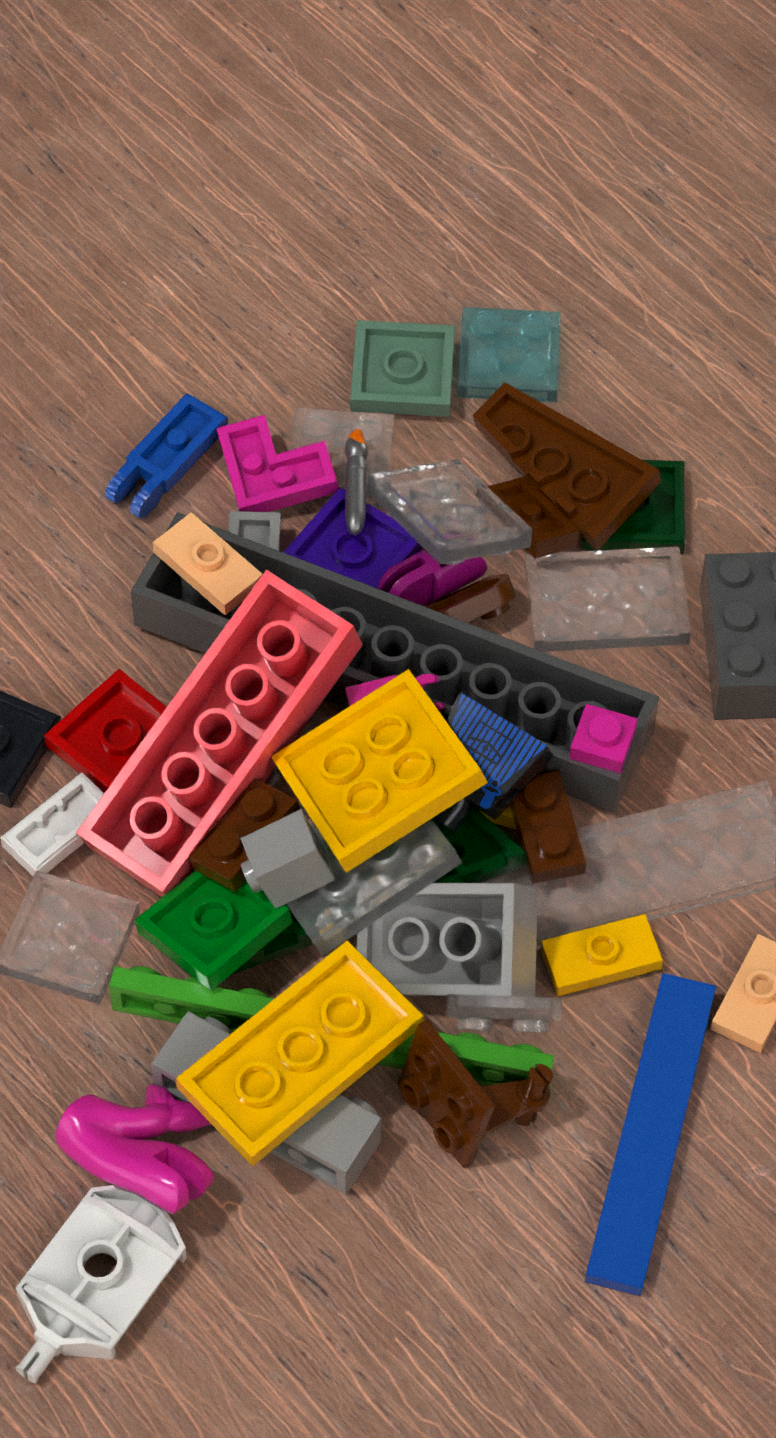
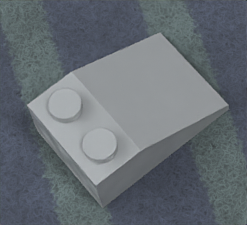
M359 883L357 950L403 996L535 1000L538 888L516 883Z

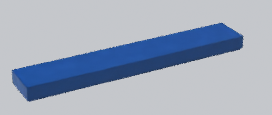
M662 973L586 1271L585 1282L637 1296L642 1294L715 995V985Z

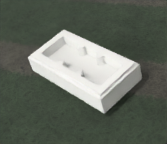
M80 773L1 836L2 847L38 881L84 844L76 832L104 793L83 773Z

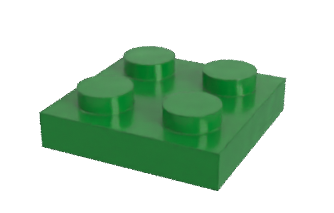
M197 871L192 872L134 920L140 936L210 991L293 923L289 908L283 905L275 909L264 891L254 893L247 880L234 892Z

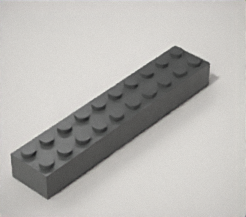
M177 512L166 531L186 517V515ZM205 523L262 574L265 570H268L354 625L363 645L324 700L348 708L349 702L345 690L346 687L392 675H400L408 669L415 678L422 674L439 675L440 682L429 684L423 690L433 703H446L447 709L441 713L446 721L457 696L462 692L548 745L554 755L539 774L560 771L566 795L615 813L654 731L659 696ZM154 552L131 590L135 626L204 653L208 651L242 604L240 603L227 615H224ZM586 704L638 718L637 729L621 774L569 759L570 747Z

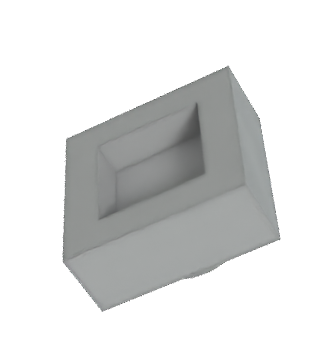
M229 511L228 532L280 551L281 512Z

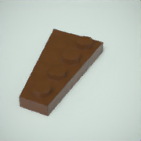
M506 382L473 414L476 428L523 476L580 529V535L596 551L606 543L661 483L659 469Z

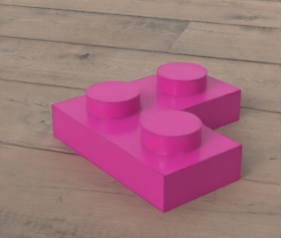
M265 415L217 428L239 511L271 512L334 494L339 489L325 441L276 454Z

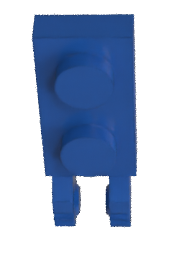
M185 394L126 457V463L117 471L116 475L113 476L105 490L106 498L114 503L121 502L133 490L138 477L147 482L138 491L137 495L134 496L130 505V511L138 518L146 517L159 504L163 493H168L219 438L217 428L228 425V417L192 395Z

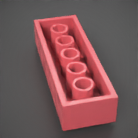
M265 570L82 823L76 834L91 850L160 897L167 894L195 871L188 857L255 778L265 783L276 767L271 756L295 741L363 644L354 625L273 573Z

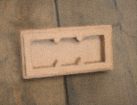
M192 512L153 542V552L224 615H227L244 601L263 575Z
M758 934L714 1016L710 1030L761 1053L776 1025V942Z

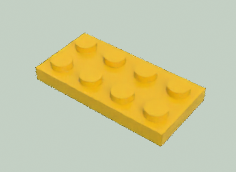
M345 941L176 1078V1086L253 1167L415 1033L417 1025L423 1022L424 1015L348 941Z

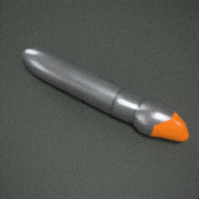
M360 429L350 433L345 445V453L348 459L346 469L345 520L348 531L355 536L361 533L366 515V458L368 456V447Z

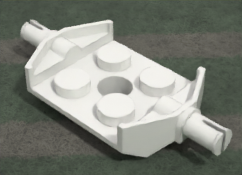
M115 1185L93 1187L88 1191L16 1287L18 1299L35 1330L34 1338L36 1341L21 1363L15 1368L22 1377H28V1381L36 1383L54 1356H59L60 1353L66 1356L114 1359L116 1356L115 1346L176 1262L180 1260L184 1263L187 1259L186 1247L167 1211L140 1195ZM105 1253L115 1258L117 1265L114 1271L107 1276L93 1277L84 1269L87 1260L95 1254Z

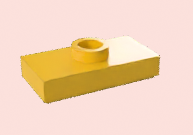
M646 914L542 940L540 951L557 997L661 970L663 959Z

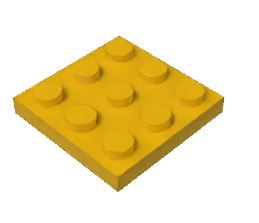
M409 669L271 756L346 873L488 783L477 763Z

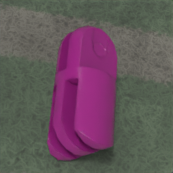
M453 534L392 566L380 578L377 589L425 606L479 579L485 574L487 565L477 552H474L469 545L456 534Z

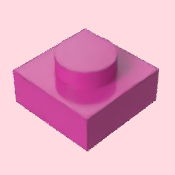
M586 704L570 747L569 759L621 774L637 729L638 718Z

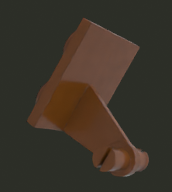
M425 1020L417 1025L398 1085L408 1106L413 1110L419 1111L433 1128L434 1136L440 1147L445 1152L452 1153L461 1166L466 1168L473 1164L484 1136L513 1120L522 1126H529L530 1122H535L537 1113L542 1111L549 1101L550 1089L548 1086L553 1079V1073L548 1066L536 1064L535 1069L533 1067L530 1068L527 1079L479 1086L430 1022Z

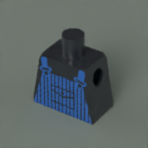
M460 692L446 722L477 763L488 783L433 817V819L455 833L472 807L496 820L550 762L554 754L548 745Z

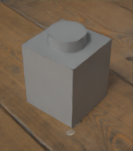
M301 809L241 838L248 857L247 861L240 864L244 876L252 891L258 893L263 890L275 909L335 881L322 844Z

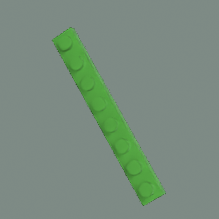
M114 966L109 983L112 1010L177 1024L181 1022L189 1011L202 1019L212 1017L219 1020L232 1033L274 999L264 992L252 988H243L235 991L215 987L210 991L194 977L181 980L161 976L159 972L143 966H135L131 969ZM437 1032L480 1086L527 1079L530 1068L533 1067L535 1069L536 1064L546 1065L551 1071L553 1070L554 1055L545 1054L539 1048L532 1045L516 1044L510 1047L490 1043L484 1037L473 1033H460L456 1036ZM415 1033L378 1062L377 1065L403 1070Z

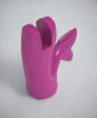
M151 1084L146 1087L145 1107H127L96 1095H85L70 1104L60 1119L56 1131V1143L71 1160L95 1177L138 1194L170 1214H175L186 1207L189 1199L201 1197L211 1187L214 1180V1174L210 1168L193 1152L175 1144L146 1140L167 1131L175 1133L188 1132L211 1124L191 1102L175 1100L172 1093L162 1086Z

